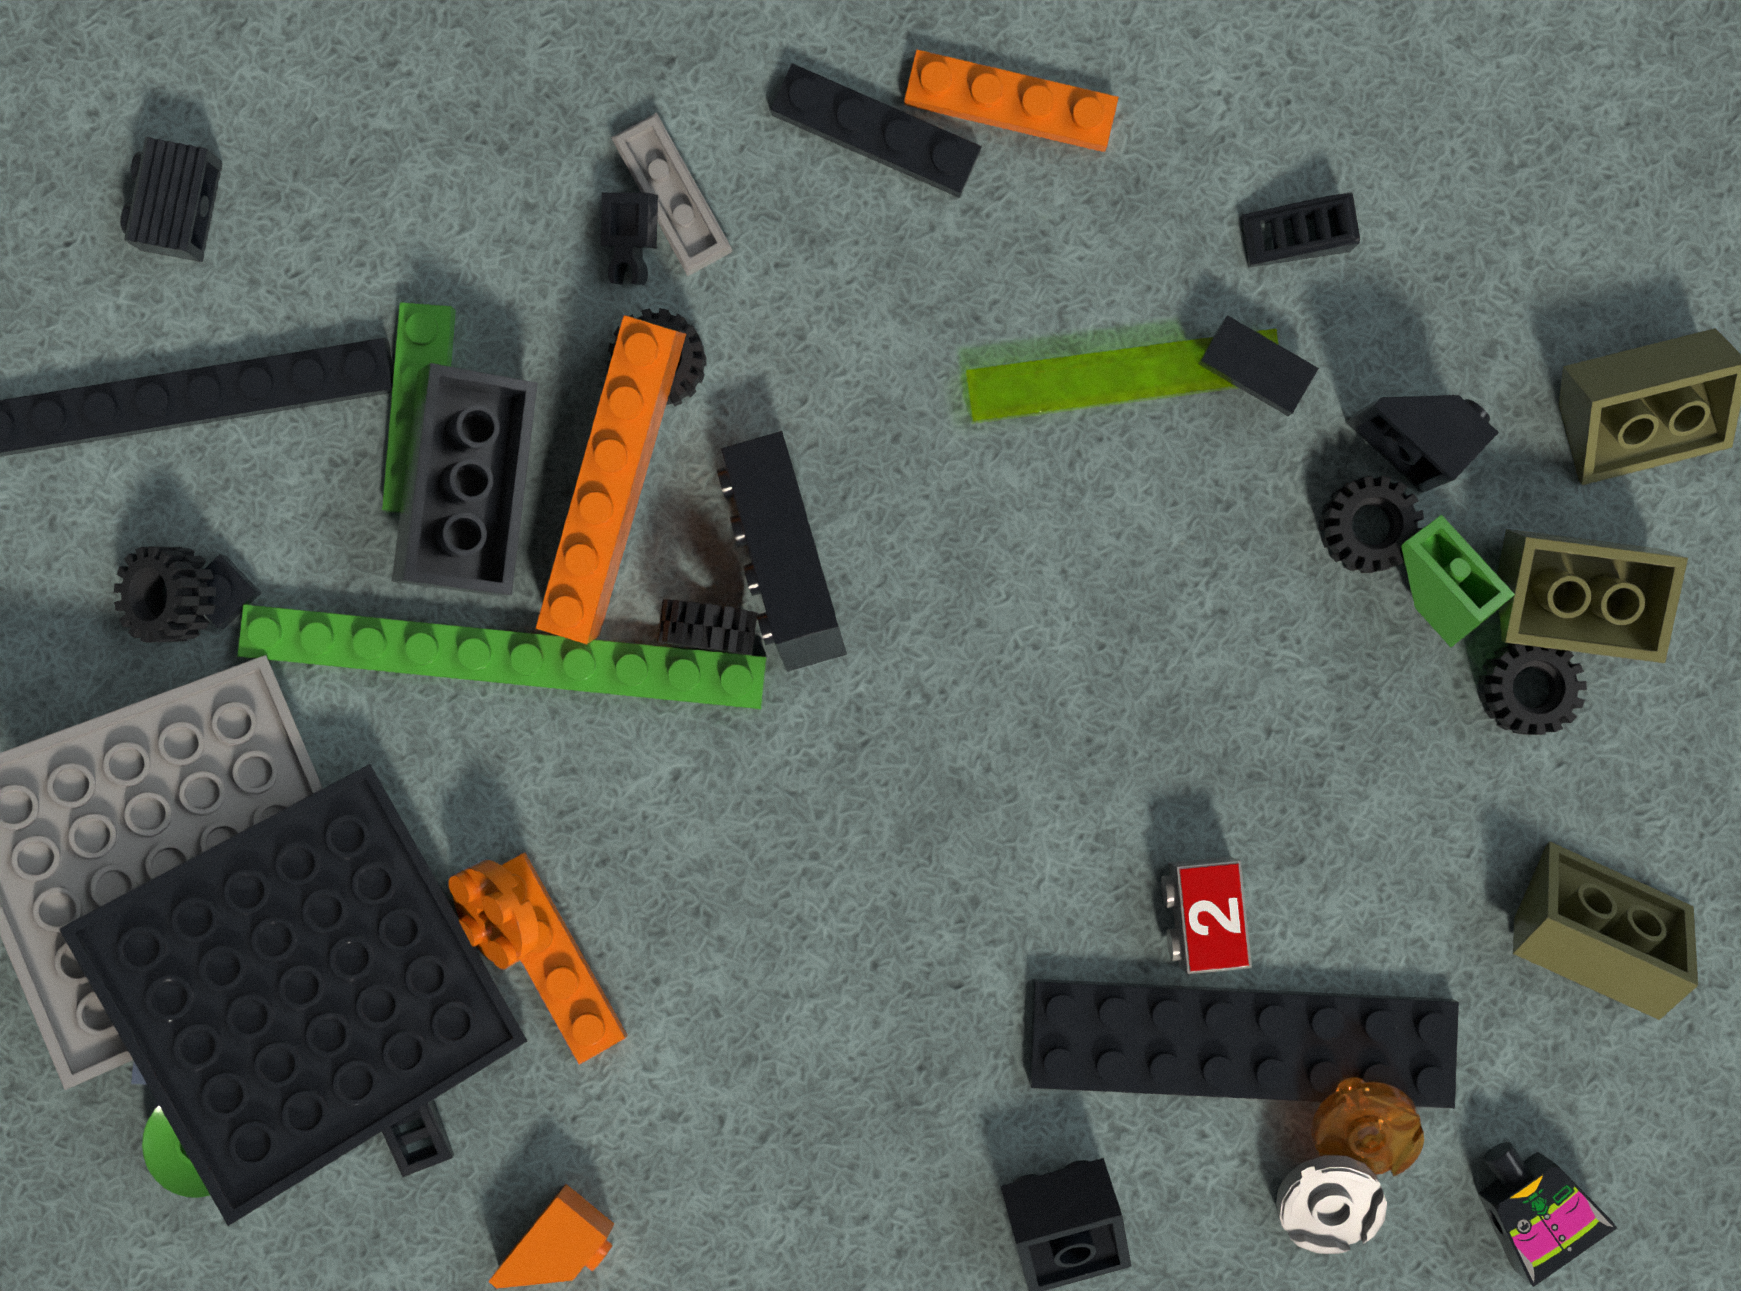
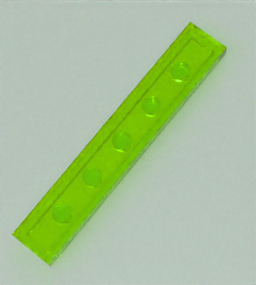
M1276 328L1256 331L1279 345ZM1213 337L967 369L965 371L972 424L1238 389V387L1198 364Z

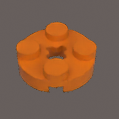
M483 860L449 878V889L453 895L459 922L471 945L476 946L484 956L494 962L498 968L504 970L522 960L536 948L539 940L538 922L530 901L527 900L520 904L517 896L511 890L519 885L515 877L500 864L491 860Z

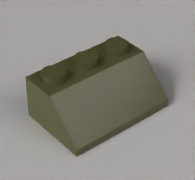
M1716 328L1563 366L1559 409L1581 485L1733 447L1741 406V354Z
M1506 529L1497 575L1515 595L1499 608L1502 641L1505 643L1665 663L1688 558L1659 548Z
M1549 841L1514 917L1513 954L1660 1020L1698 986L1694 906Z

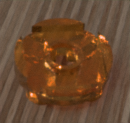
M1356 1077L1348 1078L1337 1086L1336 1092L1327 1097L1319 1106L1312 1122L1311 1135L1320 1156L1350 1157L1364 1163L1376 1175L1391 1170L1394 1177L1404 1172L1416 1161L1424 1145V1131L1421 1126L1419 1113L1412 1099L1403 1091L1391 1085L1379 1082L1366 1083L1364 1080ZM1373 1126L1379 1131L1377 1135L1367 1134L1363 1139H1358L1357 1132L1365 1127Z

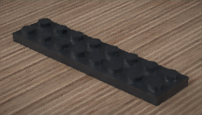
M1034 979L1029 1084L1031 1088L1455 1109L1459 1002L1454 999Z

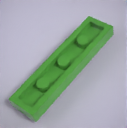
M402 302L399 305L382 510L386 512L400 513L418 371L430 363L451 367L456 310L452 306Z

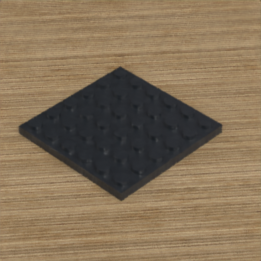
M371 764L59 928L227 1226L528 1042L475 947L471 945L458 917Z

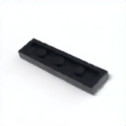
M791 63L771 108V115L958 198L961 197L982 148V146L793 63Z

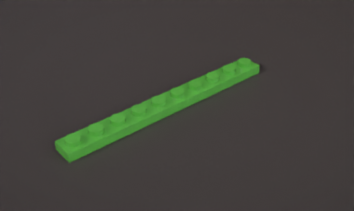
M244 604L237 656L259 658L266 655L268 660L753 709H762L767 657L602 640H593L588 644L553 635Z

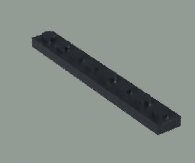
M385 338L0 400V457L392 393L394 376L389 341Z

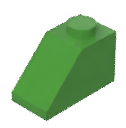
M1440 515L1401 546L1415 609L1450 647H1453L1515 595L1443 515Z

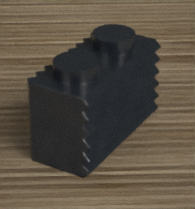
M145 137L142 152H136L131 163V176L136 183L132 203H126L121 212L120 224L125 234L124 240L140 251L203 262L214 202L217 195L216 192L219 185L218 182L221 175L220 172L223 165L222 161L208 149L201 146L196 147L180 142L175 143Z

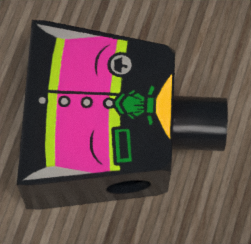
M1504 1142L1494 1146L1484 1155L1485 1163L1497 1180L1480 1191L1478 1196L1515 1272L1533 1287L1617 1229L1613 1221L1556 1163L1541 1153L1537 1152L1523 1161L1510 1142Z

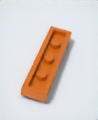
M916 49L904 105L1105 152L1119 97Z
M522 853L501 865L518 881L519 885L511 890L517 896L520 904L527 900L530 901L538 922V945L521 962L580 1065L624 1040L628 1035L527 854Z

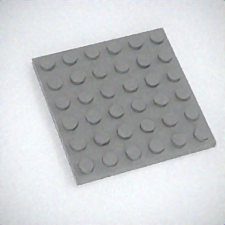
M266 655L0 753V936L64 1090L128 1063L133 1059L59 928L323 789Z

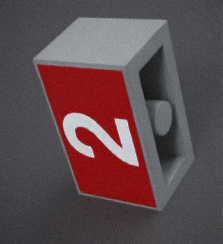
M1230 856L1169 862V875L1162 876L1161 888L1164 905L1166 908L1173 907L1175 928L1167 929V946L1170 960L1178 961L1179 968L1187 974L1252 968L1241 860Z

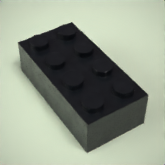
M430 363L418 371L392 582L493 596L512 595L538 383Z

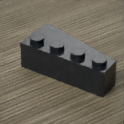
M783 431L721 448L726 467L717 469V474L725 500L735 498L739 514L731 516L730 521L738 547L748 545L752 563L743 565L751 595H762L766 612L757 614V620L765 646L775 643L787 672L847 655Z

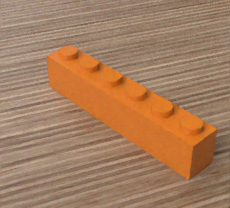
M623 316L536 629L584 644H588L599 637L685 341V333L630 316Z

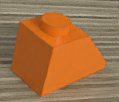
M565 1184L498 1266L488 1282L498 1289L573 1281L584 1266L594 1271L610 1251L613 1244L607 1238L614 1223L570 1186Z

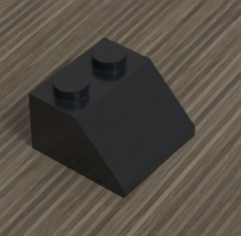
M1459 395L1381 397L1353 414L1346 421L1352 429L1421 493L1455 480L1499 433L1489 423L1490 416L1483 407L1473 400H1464Z
M1104 1158L1093 1161L1078 1160L1068 1164L1064 1169L1043 1175H1024L1017 1178L1013 1183L1000 1186L1029 1291H1046L1132 1267L1123 1216Z

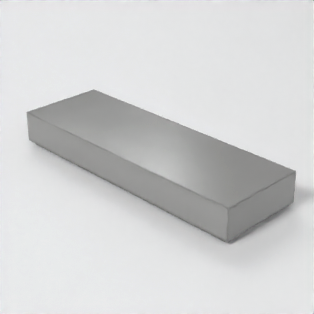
M657 113L611 137L640 192L658 195L657 222L687 276L733 252Z

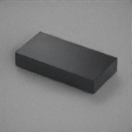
M1228 315L1223 319L1198 362L1200 366L1286 416L1293 414L1319 369Z

